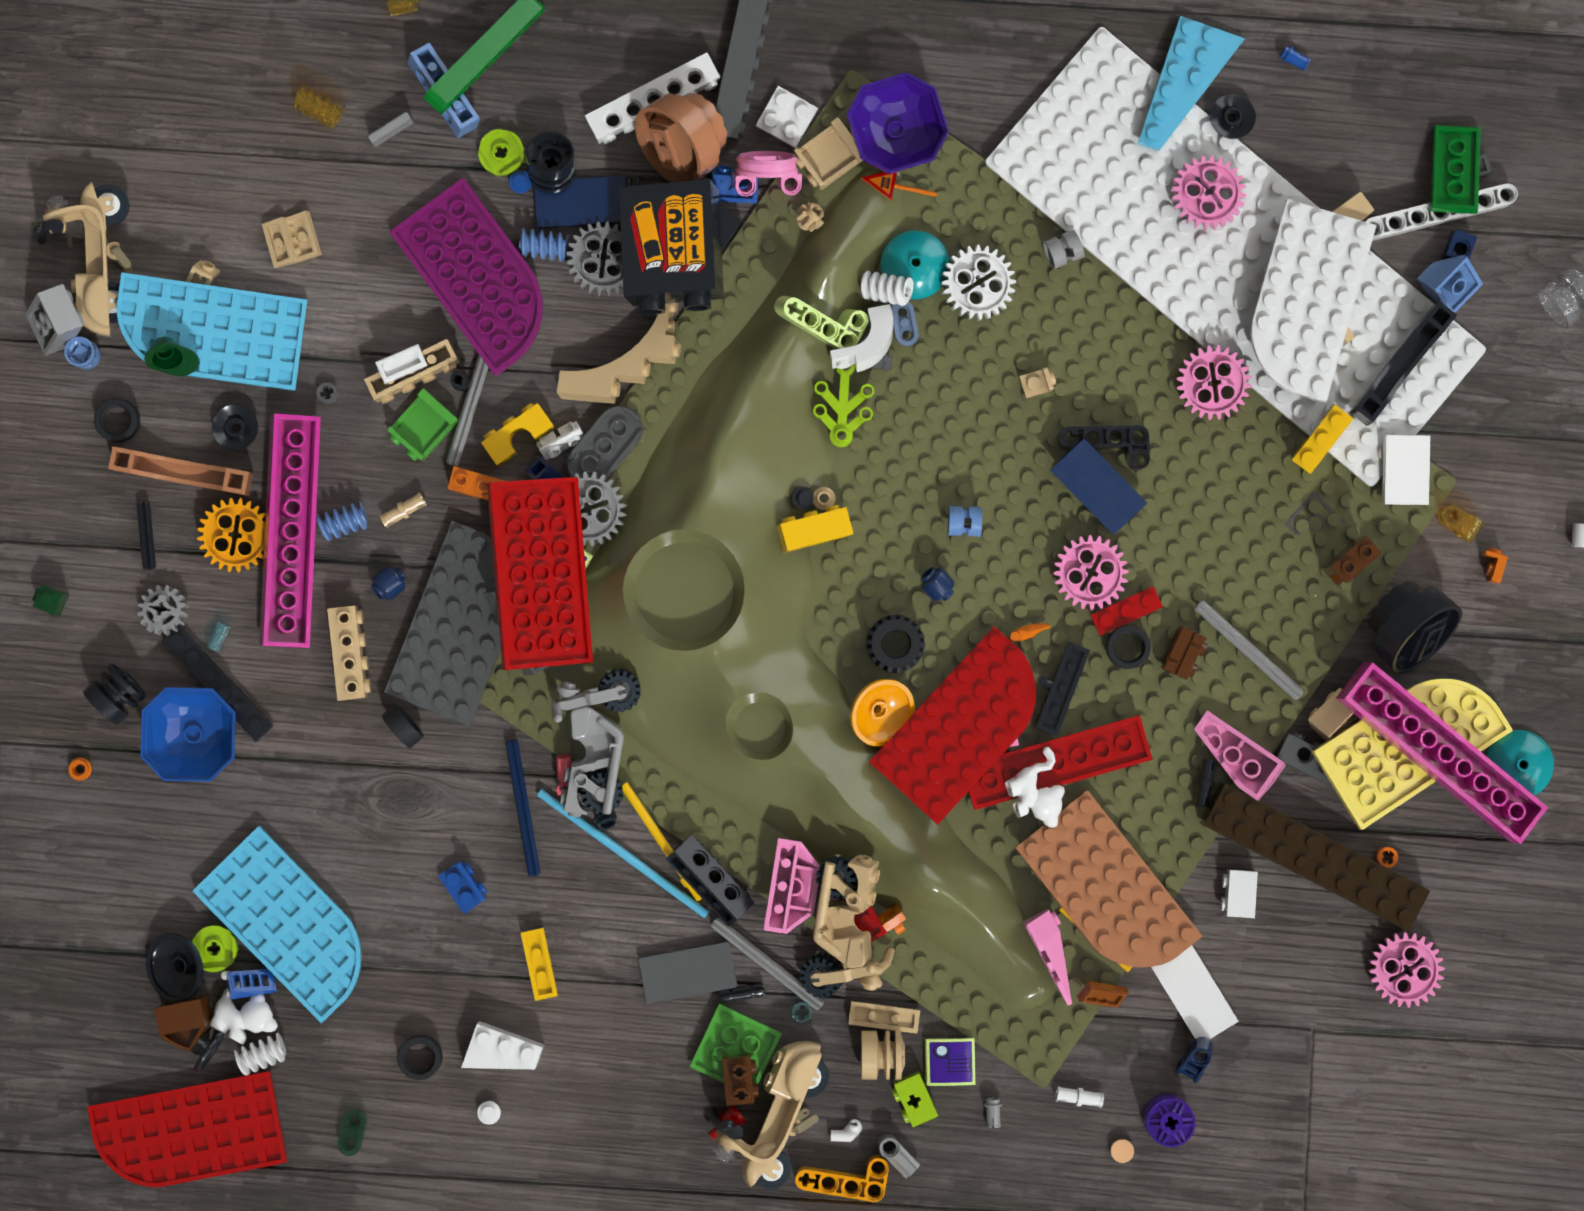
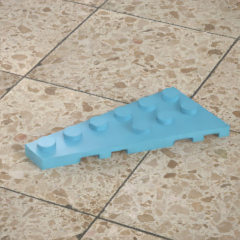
M1180 16L1137 144L1159 152L1245 38Z

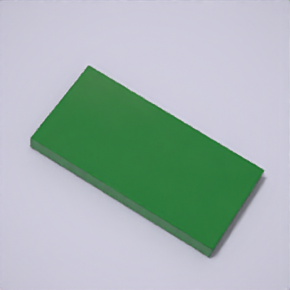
M1434 125L1431 212L1478 213L1481 127Z

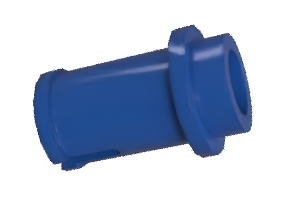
M1286 46L1280 56L1283 59V63L1288 62L1304 72L1311 58L1295 51L1293 46Z

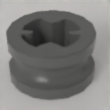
M322 383L316 391L318 399L324 404H332L338 399V390L332 383ZM327 387L329 390L333 389L334 392L330 394V399H327L325 396L322 398L321 395Z

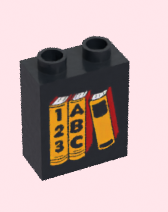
M704 179L619 187L623 295L633 306H638V313L641 315L663 314L666 312L665 304L683 302V309L686 311H705L711 309V300L724 299L719 190L712 180Z

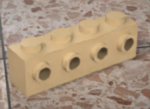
M445 339L422 351L428 365L427 367L387 384H384L380 372L364 379L373 399L377 403H387L395 398L394 395L401 391L403 394L415 389L414 385L421 381L424 384L436 378V374L442 371L448 373L456 369V364L460 363L450 341Z
M358 606L327 609L337 701L368 698V693L371 692L370 679H366L365 670L369 669L367 656L363 655V647H366V638L360 629V624H363L362 610H358Z

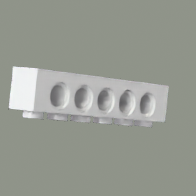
M705 53L585 115V118L598 143L604 142V144H607L616 139L615 135L623 131L626 134L635 130L637 115H629L627 113L629 107L637 106L640 110L649 105L648 99L650 96L656 95L660 98L669 93L668 89L672 85H678L681 88L680 92L676 94L681 96L688 93L697 94L704 89L706 92L718 86L720 76L709 54ZM693 74L701 77L700 82L697 84H691L688 79ZM612 116L620 119L616 126H609L607 120Z

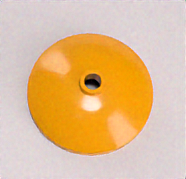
M879 679L871 682L859 692L852 704L850 721L854 733L868 745L884 746L915 712L913 696L906 686L896 680Z

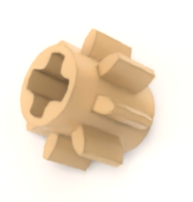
M808 202L805 205L802 204L796 210L799 214L796 217V222L801 229L812 232L824 224L821 220L824 217V212L818 204H810Z

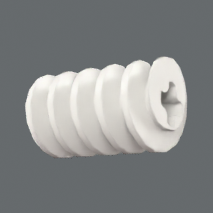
M866 271L862 277L861 292L866 300L881 301L883 303L889 302L893 305L904 306L912 296L914 282L910 277L905 281L903 276H899L897 279L892 274L888 278L886 273L880 276L878 272L871 274L870 271Z
M276 1033L275 1041L268 1036L267 1044L262 1039L258 1040L259 1047L257 1048L253 1042L250 1043L249 1051L244 1046H241V1054L234 1049L237 1065L244 1075H249L251 1070L253 1072L259 1071V1066L265 1069L268 1063L273 1066L276 1065L277 1060L279 1062L285 1061L286 1048L279 1033Z

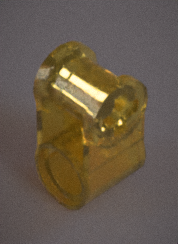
M1455 505L1441 507L1437 512V520L1441 525L1469 543L1473 542L1484 524L1477 517ZM1446 512H1452L1453 520H1447L1449 516L1446 515Z

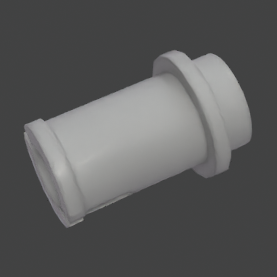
M987 1098L986 1103H984V1107H986L987 1128H992L993 1119L994 1128L1001 1127L1000 1107L1002 1103L999 1098Z

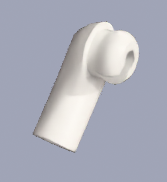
M852 1119L843 1130H831L830 1141H853L862 1130L861 1122L857 1119Z

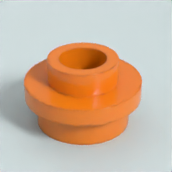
M75 758L70 762L68 772L75 780H85L91 775L92 765L85 758ZM78 765L84 766L83 773L77 771Z

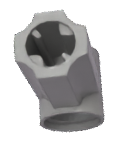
M884 1134L880 1137L878 1149L881 1155L905 1178L911 1176L920 1166L919 1162L898 1142L895 1136ZM892 1141L895 1143V1147L891 1151L883 1150L884 1143Z

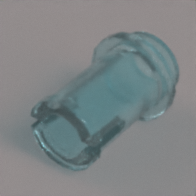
M217 622L210 640L206 641L208 643L206 647L219 653L220 649L224 648L222 645L231 628Z

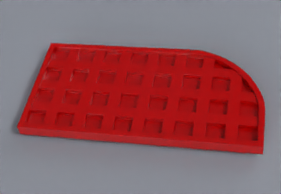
M994 626L869 761L875 769L936 825L948 815L1028 726L1035 707L1036 686L1033 671L1023 652Z
M271 1070L87 1106L93 1142L100 1157L119 1176L138 1185L164 1187L288 1162Z

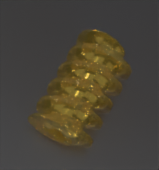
M303 83L295 97L294 110L297 112L302 110L304 116L310 115L313 121L318 119L319 124L324 125L326 123L328 129H333L341 120L346 105L339 109L338 100L331 105L330 96L322 100L323 92L320 91L314 96L315 88L312 87L307 92V84Z

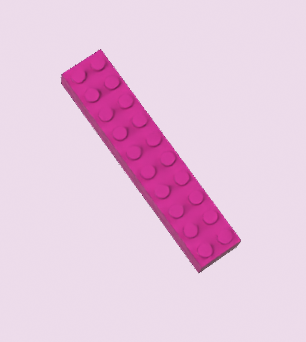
M273 414L270 416L259 646L310 648L321 417Z
M1363 662L1336 697L1340 703L1509 842L1521 844L1548 809L1544 803L1373 662Z

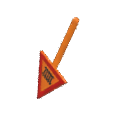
M883 172L861 177L863 181L890 201H892L894 188L934 197L937 196V193L933 191L895 184L897 172L892 174Z

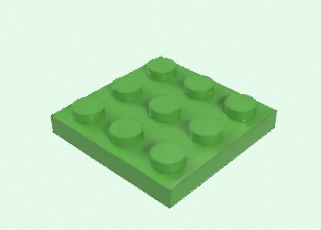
M719 1003L689 1067L724 1083L723 1056L751 1054V1060L756 1059L757 1070L756 1074H752L753 1083H759L782 1032Z

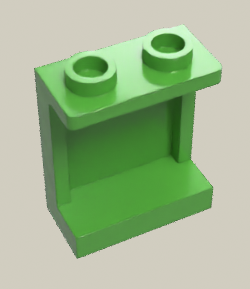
M424 388L417 394L419 397L391 427L389 426L386 429L391 433L388 437L396 445L399 446L402 443L407 448L405 453L414 461L419 458L422 462L459 421Z

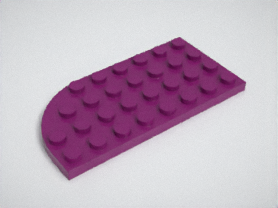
M461 178L389 232L496 377L517 362L528 351L537 337L543 317L542 292L531 268L465 179Z

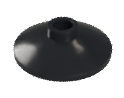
M1227 94L1220 97L1213 104L1210 112V121L1214 130L1222 137L1239 139L1246 136L1253 129L1256 113L1253 105L1247 98L1238 94ZM1229 115L1233 116L1235 122H1230L1227 117Z
M237 404L228 405L219 410L212 422V433L215 440L222 447L234 451L242 450L254 442L258 434V421L254 413L245 406ZM235 424L240 425L241 429L239 432L233 431Z

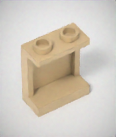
M839 117L831 122L830 127L798 149L797 147L793 150L794 155L798 159L796 161L797 166L800 169L805 168L809 174L806 176L813 187L818 186L820 190L826 188L863 161L859 157L853 136Z

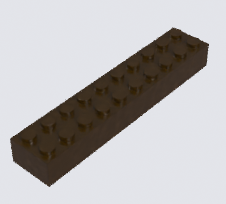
M1224 783L1219 784L1209 804V808H1207L1199 823L1410 932L1430 892L1425 887Z

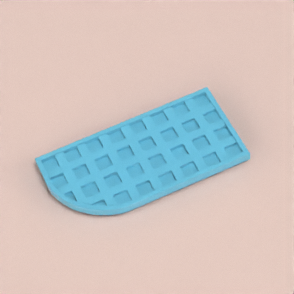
M121 272L117 300L118 323L126 342L144 362L146 352L149 350V341L166 336L174 338L180 346L189 348L198 355V368L187 376L295 391L308 300Z
M258 826L193 892L320 1023H323L350 996L357 983L362 961L360 939L349 916L261 826Z

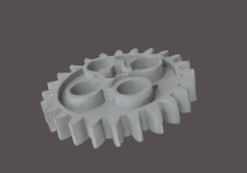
M598 221L594 229L588 224L587 232L582 228L580 229L581 237L573 236L576 244H568V247L573 250L566 252V257L571 258V260L566 261V266L573 267L569 270V275L576 274L573 282L581 281L580 289L588 286L589 294L594 289L597 290L598 296L601 295L602 290H605L607 296H610V290L612 289L616 294H619V286L623 288L622 251L615 254L610 250V247L613 245L621 247V231H618V224L613 229L610 228L608 221L605 227H601ZM606 239L608 243L604 277L599 278L603 240ZM590 242H596L600 248L592 251L588 249L587 245ZM588 264H593L597 270L594 273H588L584 267ZM610 267H616L620 273L617 276H611L607 270Z
M588 471L583 473V478L576 473L575 477H578L581 510L587 508L588 504L596 505L605 500L609 502L607 505L591 510V513L581 514V517L588 521V527L582 530L584 546L588 540L591 546H595L596 539L600 544H604V537L609 540L613 539L610 532L619 533L616 525H624L620 517L627 516V514L622 512L621 508L627 507V504L621 503L620 500L625 495L617 494L621 489L620 486L612 487L615 480L611 479L605 482V474L598 479L597 472H593L591 478ZM595 487L601 491L599 500H594L591 496V491ZM602 509H606L609 512V519L606 522L601 521L599 518V513Z

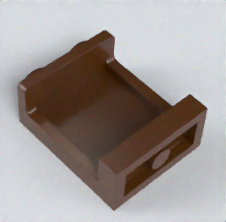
M1367 535L1356 538L1325 565L1322 570L1336 586H1339L1343 581L1349 583L1381 555V551Z

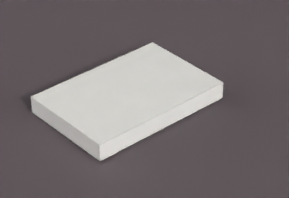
M1384 435L1382 504L1429 505L1430 436Z

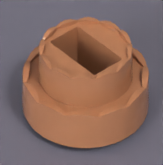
M671 93L665 94L641 109L635 119L636 137L643 154L652 167L669 182L700 180L719 163L720 149L726 144L727 130L724 127L723 118L716 112L715 106L710 101L705 100L702 95L692 93L684 96Z

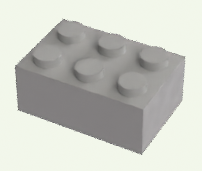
M63 284L37 293L25 314L45 356L64 349L66 343L78 335L84 322L81 313L75 310L71 292L66 290Z

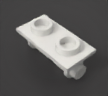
M570 421L558 428L561 435L559 437H556L552 431L539 438L540 441L536 442L545 460L557 457L562 451L575 447L584 434L577 421L573 423Z

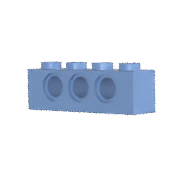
M430 43L418 48L409 55L408 65L426 92L448 71ZM464 94L441 114L457 139L476 129L480 119Z

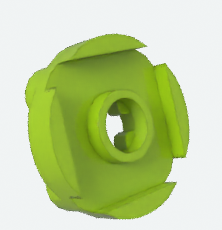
M496 129L488 132L482 138L478 157L482 166L488 172L495 176H506L514 173L524 161V146L515 133ZM498 147L508 150L505 153L506 157L497 158L495 156L498 153Z
M211 925L201 929L192 940V943L200 953L203 969L208 972H219L234 963L238 954V942L233 932L220 925ZM213 942L220 946L217 955H213V951L208 949V947L212 946Z

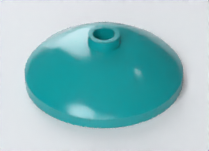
M907 231L894 237L885 247L881 257V273H886L888 278L892 274L897 279L899 276H903L905 281L908 277L912 278L914 286L910 299H924L935 294L943 286L941 282L947 278L943 277L942 273L949 272L945 267V264L950 263L949 256L944 245L935 236L923 231ZM913 259H918L920 261V265L915 267L912 265L911 261Z
M1513 730L1490 745L1485 756L1534 796L1540 793L1551 780L1554 770L1552 752L1540 736L1530 731ZM1522 760L1526 762L1524 769H1521L1519 766Z

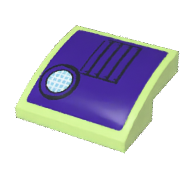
M974 1038L925 1039L926 1086L975 1085Z

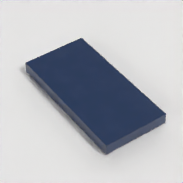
M612 176L574 179L570 187L555 194L544 193L534 187L537 229L584 226L588 224L597 225L598 221L600 224H606L607 221L609 224L621 223L619 187H626V177Z
M1084 437L1050 468V471L1113 535L1147 504Z

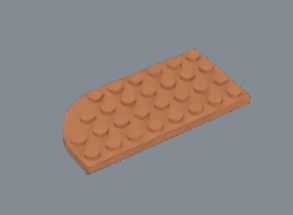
M1088 790L1061 810L1056 827L1051 828L1043 824L1015 847L1020 856L1091 946L1099 954L1115 963L1131 967L1162 965L1177 958L1202 937L1198 929Z

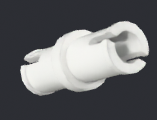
M1057 1086L1055 1101L1075 1103L1076 1106L1080 1107L1081 1105H1089L1102 1108L1104 1093L1084 1091L1083 1088L1079 1087L1077 1089Z

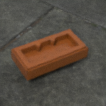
M1088 981L1077 997L1081 1003L1117 1008L1129 992L1127 987Z

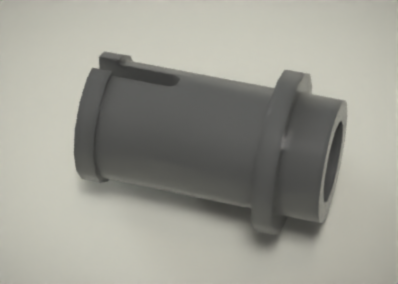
M886 353L878 363L870 368L884 369V372H887V369L891 370L892 356H888V353Z

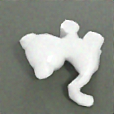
M1045 747L1042 752L1047 761L1023 768L1015 777L1005 782V787L1009 796H1018L1019 798L1018 801L1012 804L1018 818L1027 815L1029 808H1031L1035 818L1042 820L1046 826L1053 828L1058 824V816L1062 809V797L1065 790L1060 785H1054L1051 788L1045 787L1039 790L1036 788L1037 773L1051 770L1056 762L1054 752L1050 747Z
M223 971L221 973V978L223 980H226L227 972L231 971ZM239 981L236 982L237 987H240ZM228 988L224 990L221 998L216 1003L214 1016L210 1022V1026L222 1033H226L230 1029L228 1036L240 1044H244L247 1040V1035L243 1031L245 1029L253 1033L262 1031L273 1032L277 1029V1023L273 1019L269 1005L265 1002L264 994L251 996L250 1001L242 1006L241 1011H238L233 1001L230 1000Z

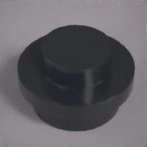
M797 487L791 494V502L797 509H808L813 503V493L807 487Z
M613 811L611 814L599 812L594 817L595 824L600 829L612 828L616 824V812Z

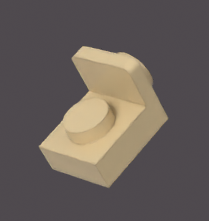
M200 260L192 266L186 282L212 285L220 270L215 268L211 262Z
M1047 367L1019 376L1025 399L1051 392L1054 389L1053 385L1056 384L1053 371L1049 372Z

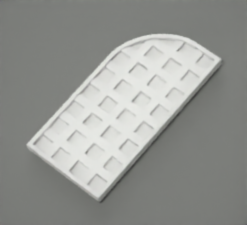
M1289 199L1285 202L1251 321V342L1261 368L1275 384L1292 394L1326 403L1377 225Z

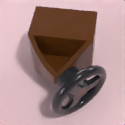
M209 995L190 998L182 1002L165 1003L154 1008L159 1036L178 1048L187 1051L191 1050L195 1055H199L200 1057L194 1066V1071L200 1072L210 1061L224 1039L222 1032L217 1033L211 1041L203 1037L211 1027L210 1022L213 1018Z

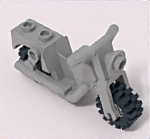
M619 668V670L612 669L611 672L605 673L604 677L600 680L599 687L587 689L584 692H580V689L576 688L575 683L562 682V685H557L561 699H555L551 703L553 720L556 723L561 722V710H570L572 738L582 742L586 748L585 757L572 761L571 768H566L564 782H568L567 790H562L560 804L564 805V812H568L569 816L581 817V815H587V807L588 810H593L596 814H599V812L611 814L614 808L619 807L620 801L623 799L622 784L617 777L624 741L623 729L619 724L592 706L602 703L607 709L610 708L613 712L620 711V713L627 709L629 711L632 709V706H636L641 696L639 680L631 671L623 670V668ZM608 767L607 772L605 770H601V772L595 771V769ZM578 787L581 788V797L583 799L584 805L581 804V802L578 799Z

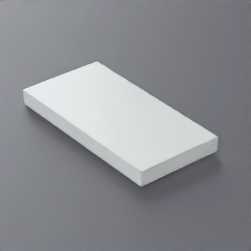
M1192 945L1172 961L1151 967L1194 1039L1198 1037L1211 1039L1239 1022Z

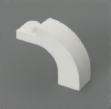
M890 304L867 309L870 327L868 337L858 345L830 351L832 369H845L855 364L856 371L860 372L874 366L884 357L893 337V314Z

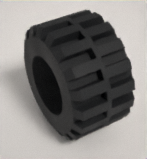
M894 614L881 618L872 626L867 636L866 647L870 659L877 667L887 672L899 673L911 669L919 662L925 648V637L920 626L914 620L904 615ZM891 630L902 631L909 639V649L901 657H890L882 648V639Z

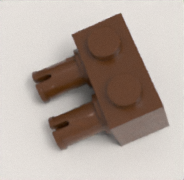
M751 1054L723 1056L726 1106L754 1103V1097H759L758 1083H753L752 1074L757 1073L756 1059L751 1060Z

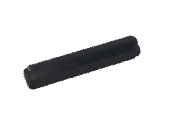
M149 502L137 503L142 566L145 570H151L156 568L151 508Z

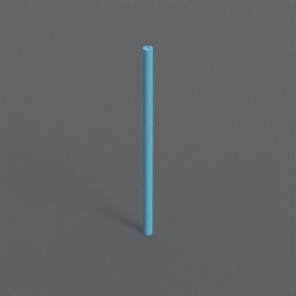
M543 788L537 795L539 798L703 918L709 913L708 909L584 818L569 816L568 812H564V805L560 804L558 799Z

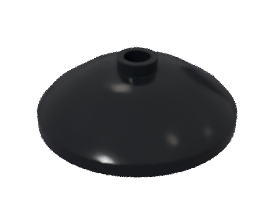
M179 933L163 934L151 943L146 956V970L155 991L164 999L172 1002H182L192 998L200 989L203 980V963L196 946L187 937Z

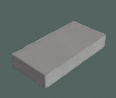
M404 112L369 134L368 138L377 147L414 122L408 113Z

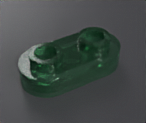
M360 1109L348 1111L343 1118L338 1139V1149L343 1155L353 1156L362 1147L367 1116ZM352 1117H358L360 1120L359 1124H354ZM348 1139H352L355 1144L353 1147H349L347 1145Z

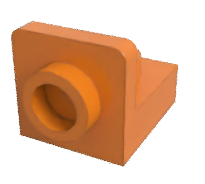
M1490 547L1489 550L1482 551L1480 556L1493 559V562H1489L1486 569L1487 582L1499 584L1501 583L1508 556L1502 555L1503 551Z

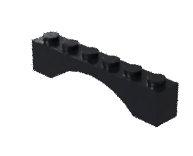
M1441 301L1432 305L1349 413L1366 426L1372 424L1387 406L1406 377L1445 332L1457 314Z

